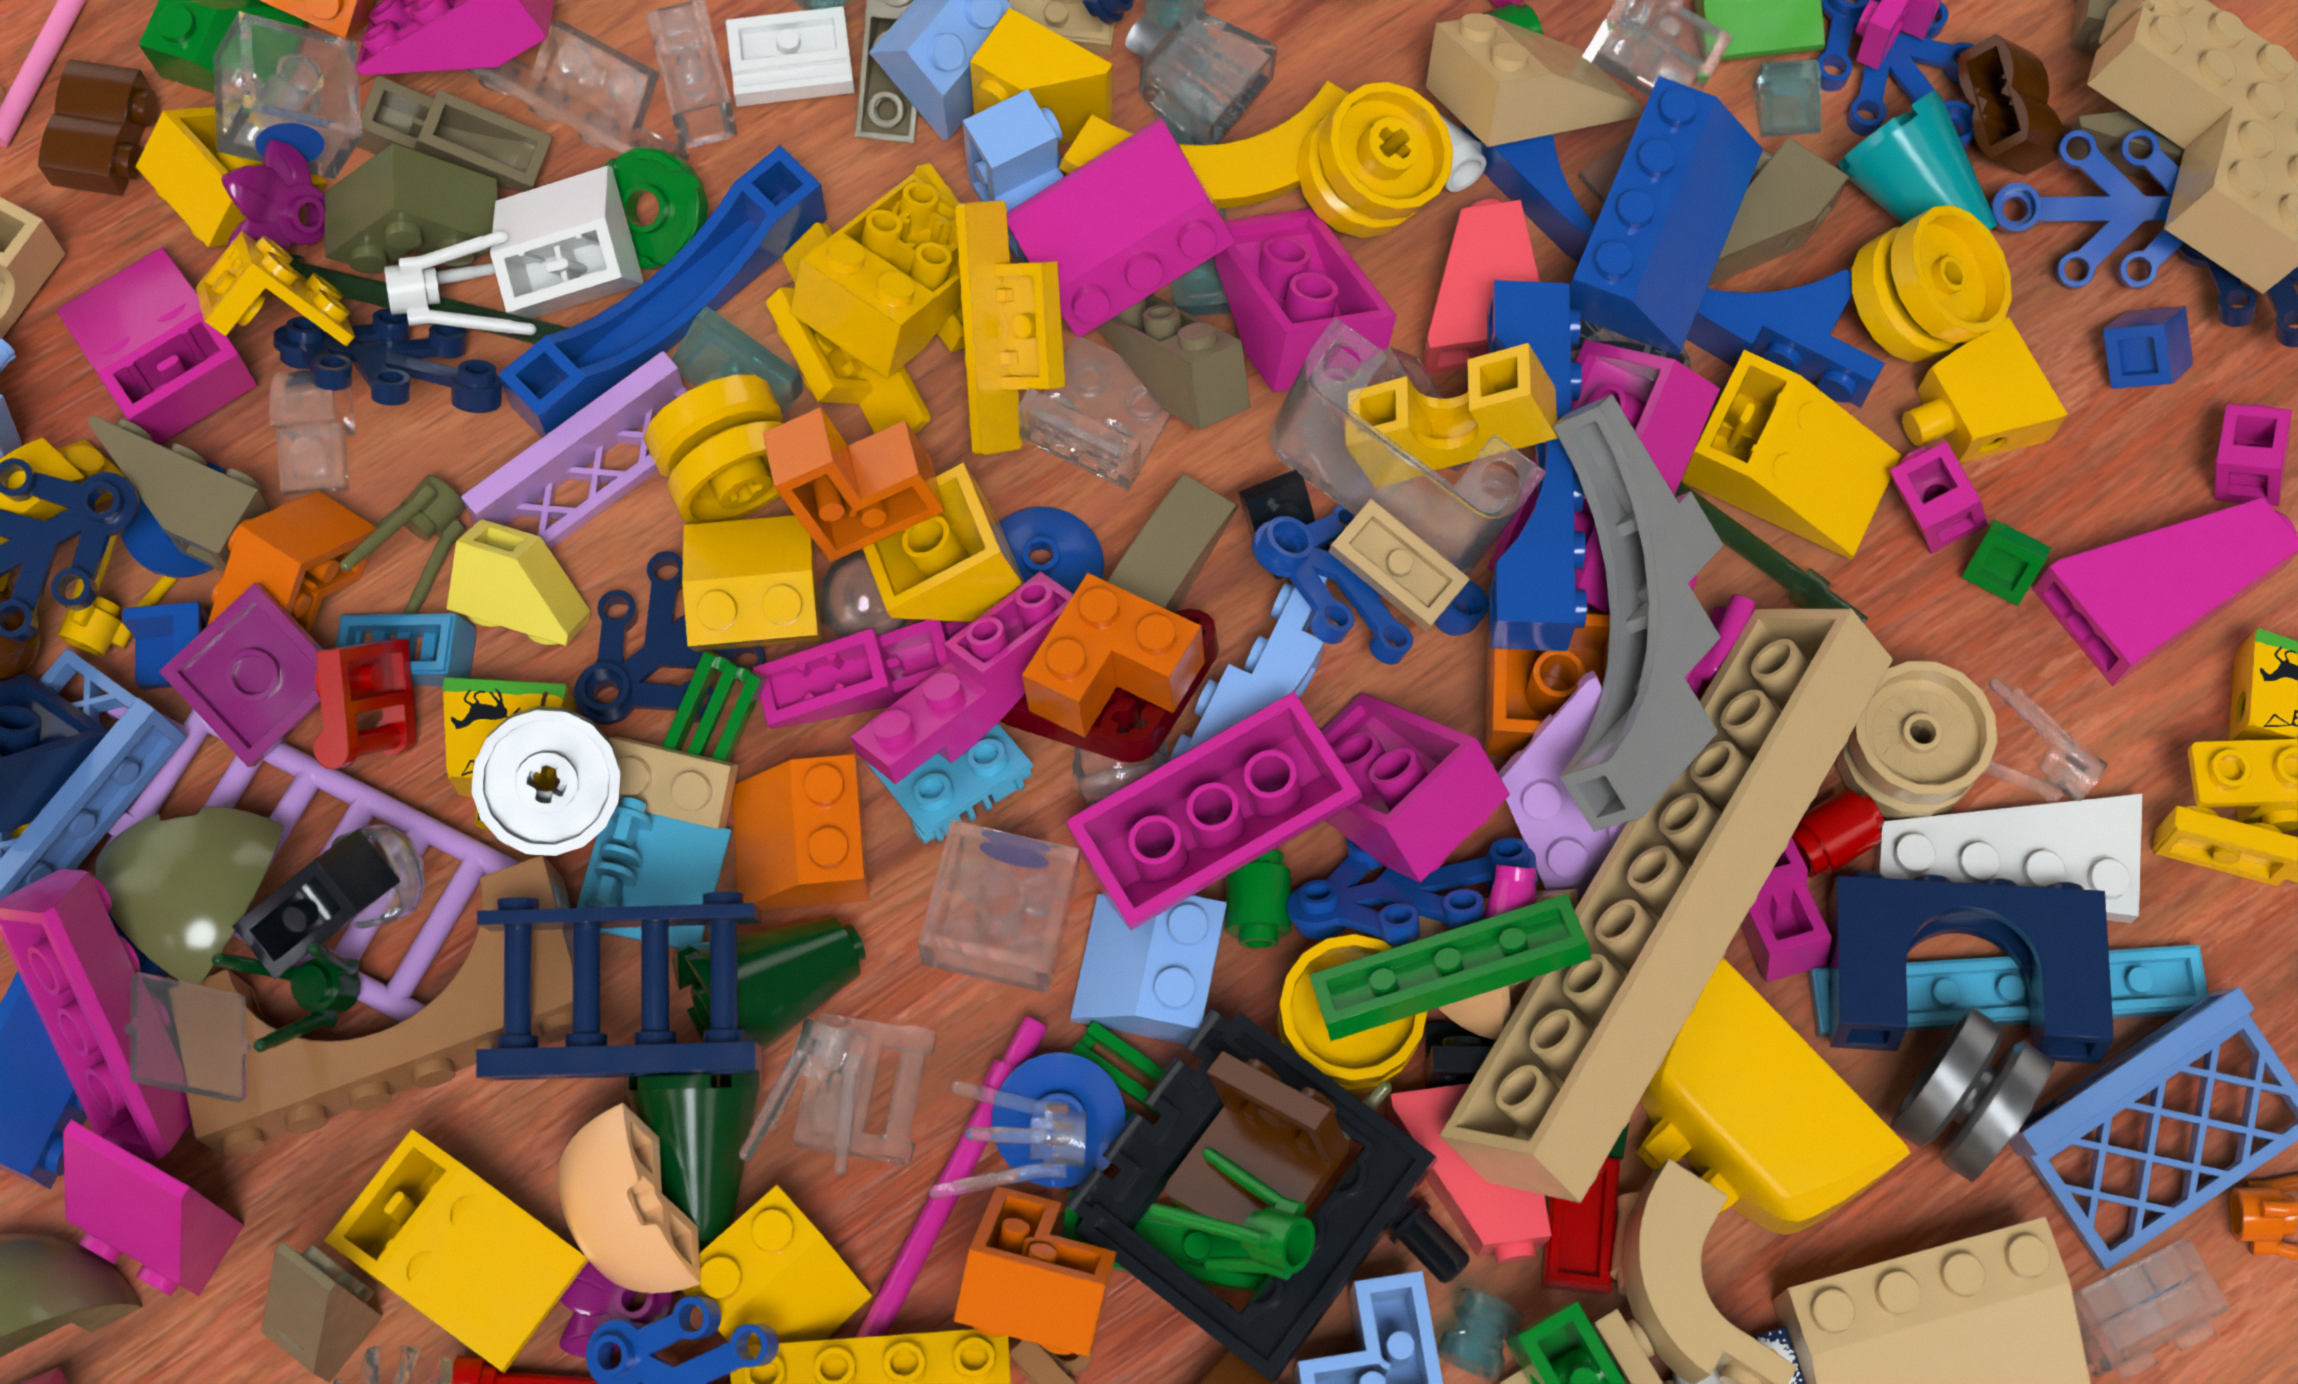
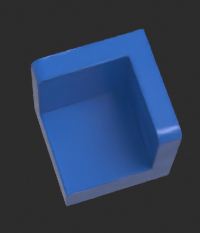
M2186 306L2126 311L2103 329L2111 389L2173 384L2193 365Z
M199 602L133 607L122 610V623L135 637V681L141 689L173 687L159 671L207 627L210 616Z

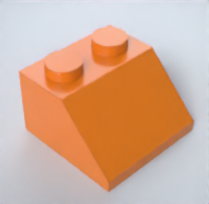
M855 754L791 759L735 784L732 801L738 892L744 893V903H754L762 911L870 901L861 777Z

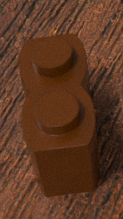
M1998 34L1961 52L1958 60L1959 81L1965 96L1975 105L1973 111V131L1982 152L1988 158L2025 175L2057 160V146L2064 137V131L2058 115L2047 104L2049 80L2041 60L2033 52Z
M72 59L68 61L59 81L54 113L45 128L38 159V167L52 186L122 196L129 180L137 178L140 171L135 166L142 154L141 147L137 143L145 127L153 124L157 113L156 93L151 89L141 70Z

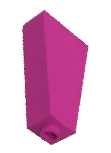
M2263 497L2060 559L2048 567L2032 590L2111 686H2114L2283 570L2298 554V536L2294 525L2288 517L2281 512L2275 511Z

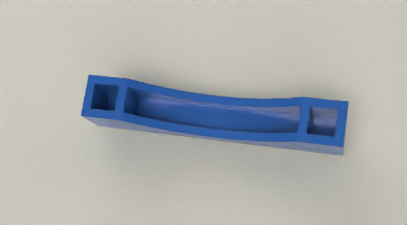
M779 145L733 183L719 206L694 237L647 282L620 302L595 317L566 330L544 336L501 371L498 377L510 406L543 438L662 351L666 353L780 259L814 223H823L827 220L821 184Z
M1494 280L1487 310V354L1529 343L1556 387L1558 421L1566 413L1572 411V400H1579L1582 385L1581 363L1571 362V346H1577L1579 343L1581 313L1580 308H1570L1569 283ZM1558 438L1534 445L1539 477L1536 506L1517 540L1497 560L1489 588V648L1567 651L1574 629L1584 628L1587 595L1585 589H1575V570H1582L1584 567L1586 540L1584 531H1574V512L1582 511L1584 491L1578 475L1573 474V464Z

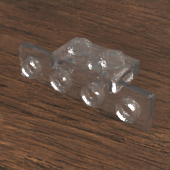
M562 20L550 22L548 37L541 43L534 68L513 58L499 67L465 69L480 77L479 83L486 89L500 94H511L528 103L529 110L536 116L550 121H561L578 130V136L588 144L601 148H611L620 154L629 152L627 150L636 147L668 150L688 161L690 153L687 150L642 127L660 73Z

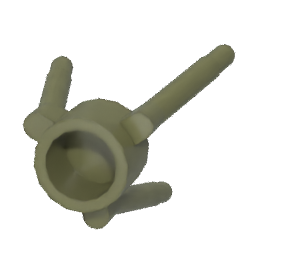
M427 475L396 509L375 525L378 529L340 562V569L344 572L350 571L403 525L424 541H428L433 535L438 536L439 540L403 614H417L452 544L465 531V527L457 520L458 516L466 509L461 497L442 480L435 476Z

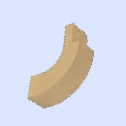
M1668 1159L1650 1174L1631 1210L1625 1229L1622 1249L1623 1281L1627 1299L1636 1322L1645 1332L1653 1350L1660 1359L1689 1384H1696L1711 1376L1714 1369L1721 1372L1719 1380L1722 1384H1788L1797 1366L1725 1319L1712 1303L1703 1282L1701 1255L1705 1238L1728 1195L1671 1159Z

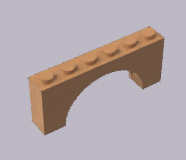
M543 855L479 877L482 890V911L497 910L498 899L518 897L539 899V909L571 908L563 876ZM479 926L475 942L462 968L434 1000L416 1014L395 1026L375 1034L350 1040L314 1041L295 1038L264 1052H257L253 1046L254 1042L276 1029L264 1015L254 988L228 969L205 977L196 990L185 984L166 991L165 996L196 1140L222 1156L240 1157L249 1155L262 1149L265 1145V1140L287 1132L303 1134L318 1130L328 1123L329 1117L351 1109L366 1111L381 1107L392 1099V1094L414 1086L429 1088L442 1085L455 1077V1071L475 1065L476 1049H496V1037L504 1036V931H488ZM573 929L532 930V1035L538 1036V1041L555 1042L565 1040L566 1035L572 1034Z

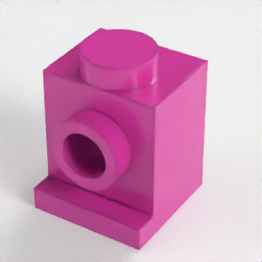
M2261 404L2249 406L2226 405L2216 461L2215 500L2247 503L2264 497L2270 505L2280 506L2282 483L2290 441L2291 409L2271 408Z
M1947 441L1934 448L1923 447L1914 450L1906 455L1898 466L1889 470L1895 489L1931 554L1988 526L1982 502ZM1936 494H1942V495H1940V496H1938V497H1936V498H1934V499L1928 501L1932 496H1934V495H1936Z

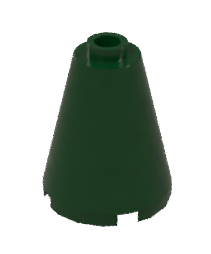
M829 917L737 936L738 1029L745 1030V1042L755 1041L762 1045V1052L860 976L859 962L865 960L866 953L859 934L851 924L842 926L836 918ZM710 941L689 945L674 952L672 961L679 990L690 985L692 987L690 992L694 1006L686 1010L702 1043L703 1031L710 1030Z
M761 1073L625 1077V1092L629 1109L656 1133L660 1139L662 1194L698 1226L699 1253H701L733 1223L761 1091Z

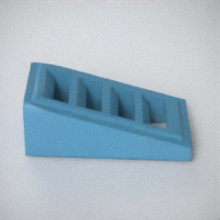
M456 613L340 615L336 648L364 643L365 633L373 634L372 642L391 639V635L397 636L396 639L408 638L412 685L443 687L444 677L470 679L476 629ZM417 637L423 638L420 661H414Z

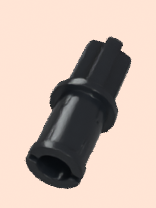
M1412 1195L1389 1226L1388 1230L1392 1233L1389 1240L1393 1244L1401 1241L1440 1282L1448 1283L1454 1280L1466 1268L1470 1261L1469 1255L1428 1214L1432 1207L1427 1202L1420 1204Z

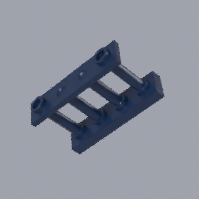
M710 892L703 894V904L539 909V899L518 897L498 899L497 910L477 911V925L488 931H504V1036L496 1037V1049H476V1077L487 1081L763 1073L762 1045L755 1041L745 1042V1030L738 1029L737 924H761V910L754 903H744V893ZM710 925V1030L703 1031V1043L676 1044V1032L669 1031V926ZM641 927V1032L634 1033V1045L607 1046V1034L600 1033V928ZM573 929L572 1034L566 1035L565 1047L538 1048V1036L532 1035V930Z

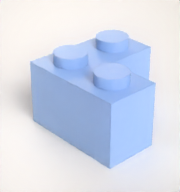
M1028 89L963 120L967 178L980 202L1002 200L1006 203L1008 212L1064 177L1059 169L1062 159L1058 152V141L1063 139L1059 123L1049 107L1039 108ZM1008 226V236L1010 237L1009 250L1017 263L1029 262Z
M1418 1271L1354 1281L1348 1295L1358 1352L1298 1361L1293 1372L1295 1384H1443L1423 1272Z

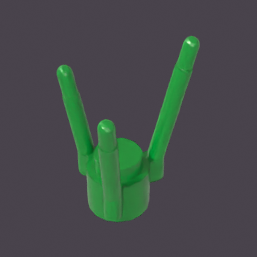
M1211 1147L1203 1150V1158L1271 1207L1265 1208L1262 1211H1253L1247 1216L1243 1225L1158 1203L1152 1204L1149 1208V1213L1153 1217L1240 1241L1242 1248L1250 1255V1257H1208L1204 1262V1266L1211 1271L1263 1273L1288 1280L1292 1273H1297L1304 1268L1314 1249L1315 1228L1312 1221L1303 1217L1306 1210L1303 1202L1282 1196Z

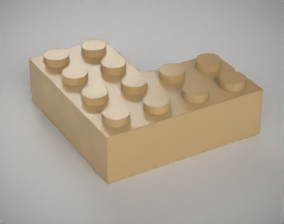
M2118 0L2108 10L2099 41L2102 46L2096 51L2087 85L2184 149L2164 229L2264 294L2298 267V61L2293 59L2290 53L2282 46L2271 44L2244 26L2236 15L2228 11H2222L2207 0Z

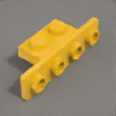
M1002 200L958 203L955 208L956 238L959 255L960 297L963 313L972 452L975 455H988L1019 450L1022 446L1018 389H1055L1065 387L1058 261L1010 263L1006 203Z
M814 223L784 253L783 263L795 284L801 258L833 235L828 224ZM779 287L765 301L777 324V332L780 338L788 345L803 373L805 386L815 396L817 402L859 404L874 434L906 420L916 435L929 423L931 419L930 413L904 366L887 379L790 314L795 288Z
M2298 739L2194 742L2188 748L2194 798L2197 806L2236 807L2238 822L2246 824L2266 823L2278 827L2282 832L2298 829Z
M975 1329L779 1343L777 1355L772 1362L764 1366L743 1367L732 1372L731 1384H1011L1009 1337L1006 1335L1001 1337L988 1336ZM761 1345L747 1346L749 1353L756 1358L760 1353Z

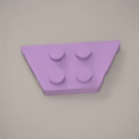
M1594 670L1582 676L1577 682V690L1554 716L1549 714L1533 732L1532 740L1525 749L1517 751L1498 772L1510 793L1506 801L1521 835L1529 849L1536 855L1537 871L1545 889H1578V897H1583L1627 824L1626 822L1594 832L1559 777L1582 746L1599 706L1602 687Z

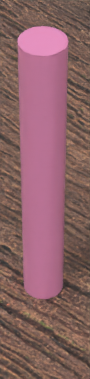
M57 0L0 106L1 147H8L86 0Z

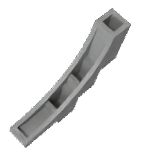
M1613 394L1566 413L1553 425L1577 472L1594 517L1606 569L1610 610L1608 664L1599 706L1582 746L1559 776L1594 832L1643 818L1718 733L1685 677L1721 638L1688 583L1724 545L1691 491L1677 497L1673 495Z

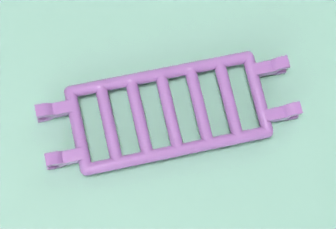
M121 707L109 710L107 714L118 721L127 711V708ZM194 709L183 725L164 716L185 734L187 738L135 798L127 812H124L105 834L110 838L104 848L130 826L159 812L208 734L221 739ZM284 742L276 746L253 767H247L236 755L203 807L234 808L263 761L294 776L293 781L269 817V819L284 826L269 867L318 789L350 804L319 856L357 829H360L364 834L373 817L406 833L387 863L401 882L352 920L334 952L342 957H352L358 961L360 960L429 845L462 861L388 985L357 970L361 982L358 1001L398 1022L408 1019L423 1009L426 1005L412 999L411 996L480 883L479 877L484 876L485 873L491 874L521 862L337 769L323 767L316 758ZM234 931L232 936L242 940L237 932ZM308 954L295 965L301 966L304 962L316 958Z

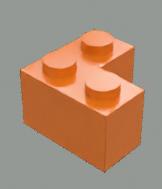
M821 407L763 432L774 488L830 563L945 512L932 459L906 420L849 446Z
M319 490L292 502H285L278 508L258 517L244 520L236 527L229 539L228 550L230 555L223 577L218 581L211 595V601L214 605L207 626L254 583H262L310 635L322 598L360 580L368 556L348 572L340 569V562L378 528Z
M1087 573L1022 674L1028 709L1030 712L1084 738L1116 687L1174 713L1205 663L1202 627L1193 621Z
M996 1185L969 1248L954 1322L973 1326L975 1330L984 1335L993 1337L1006 1335L1040 1344L1045 1350L1055 1354L1067 1355L1074 1353L1089 1357L1100 1325L1117 1252L1055 1236L1061 1202Z

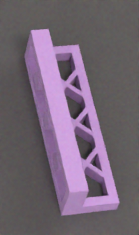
M664 351L660 352L462 495L461 499L473 523L476 524L481 519L506 526L518 516L540 518L537 536H540L549 550H551L656 473L658 469L643 437L648 424L660 410L687 392L683 386L678 367ZM643 426V432L636 431ZM618 443L641 445L638 462L628 470L603 469L606 452ZM594 461L593 468H585ZM567 480L591 481L588 499L576 508L553 506L556 488ZM601 482L609 483L605 487L600 489ZM543 499V505L536 504L538 501ZM551 519H559L557 522L550 526Z

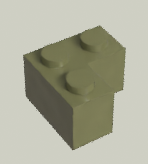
M392 143L324 192V208L326 212L325 257L348 264L353 270L361 273L378 274L384 270V266H390L410 251L427 254L479 236L491 234L495 201H497V179ZM491 247L442 264L464 267L489 251Z

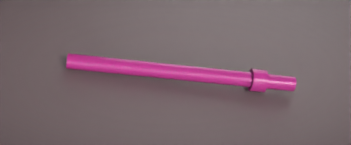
M1025 1016L1002 1060H994L982 1082L986 1090L855 1338L886 1336L993 1134L992 1112L997 1093L1006 1078L1018 1066L1033 1058L1048 1029L1042 1023Z

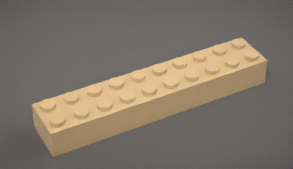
M1853 609L1754 610L1700 700L1701 705L1718 733L1643 818L1627 822L1575 909V913L1588 940L1591 960L1534 977L1440 1134V1137L1487 1183L1581 1203L1589 1187L1596 1180L1598 1172L1622 1130L1628 1124L1631 1114L1653 1076L1661 1067L1665 1055L1687 1017L1693 1011L1699 996L1718 963L1726 954L1730 942L1749 909L1756 902L1760 890L1779 857L1787 848L1791 836L1810 803L1817 796L1821 784L1840 751L1846 745L1852 730L1870 699L1876 693L1879 683L1893 661V658Z

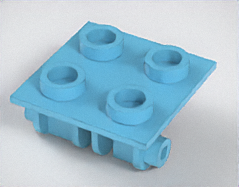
M998 723L953 763H950L939 753H936L897 784H894L865 761L913 821L910 824L924 845L932 839L940 843L944 840V836L963 825L959 816L961 813L969 822L976 820L977 817L972 807L975 804L979 803L986 812L993 809L988 796L997 803L1014 791L1024 789L1023 781L1032 776L1030 769L1034 767L1029 758Z
M622 797L606 828L597 834L576 908L703 904L704 893L716 892L732 830L726 828L714 829L645 812L647 804L643 801ZM706 925L669 926V947L682 949L689 945L702 943ZM641 927L600 928V933L641 941Z

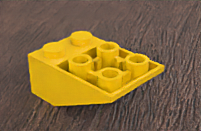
M911 174L801 258L790 314L885 378H890L925 349L961 304L955 212L958 203L916 175Z
M1743 350L1693 451L1681 482L1852 560L1891 479L1889 470L1897 466L1901 454L1803 376Z
M413 1129L410 1130L324 1240L356 1267L503 1373L506 1372L589 1261L578 1250L462 1163Z

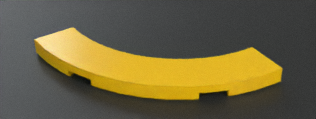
M1327 80L1318 94L1299 113L1268 132L1249 139L1226 144H1179L1219 209L1267 201L1301 186L1297 173L1300 146L1310 130L1349 93ZM1091 114L1063 157L1059 169L1070 174L1127 139L1133 133L1115 127Z

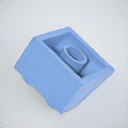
M914 0L869 52L942 140H949L963 124V120L967 119L974 111L970 60L1009 7L1014 9L1008 0Z
M1097 894L1070 1021L1090 1025L1094 1020L1105 1029L1185 1045L1205 1019L1225 922L1227 902L1192 895L1130 930L1108 903L1105 896Z

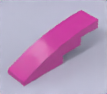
M925 620L882 635H878L873 628L752 667L754 672L767 678L760 693L767 726L770 729L833 719L891 706L949 662L943 644L972 622L951 621L944 623L938 620Z

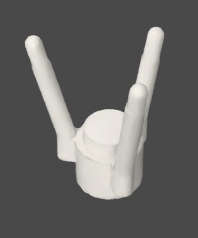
M503 230L479 236L421 256L399 258L398 265L384 266L391 315L407 314L409 326L438 324L508 334L533 335L536 333V326L532 323L430 310L428 306L441 303L438 285L495 274L492 263L436 271V268L433 266L506 242L508 234Z

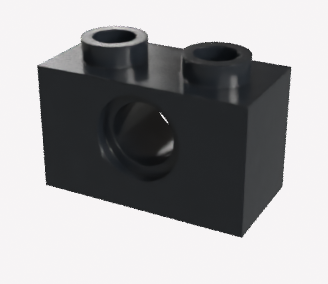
M357 829L315 858L232 927L272 977L276 979L309 954L307 951L309 943L317 942L322 945L400 883L401 880L361 830Z

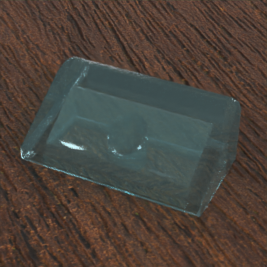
M707 306L696 316L672 358V361L679 369L680 375L696 387L731 375H756L766 380L780 405L782 415L804 391L801 376L795 368Z

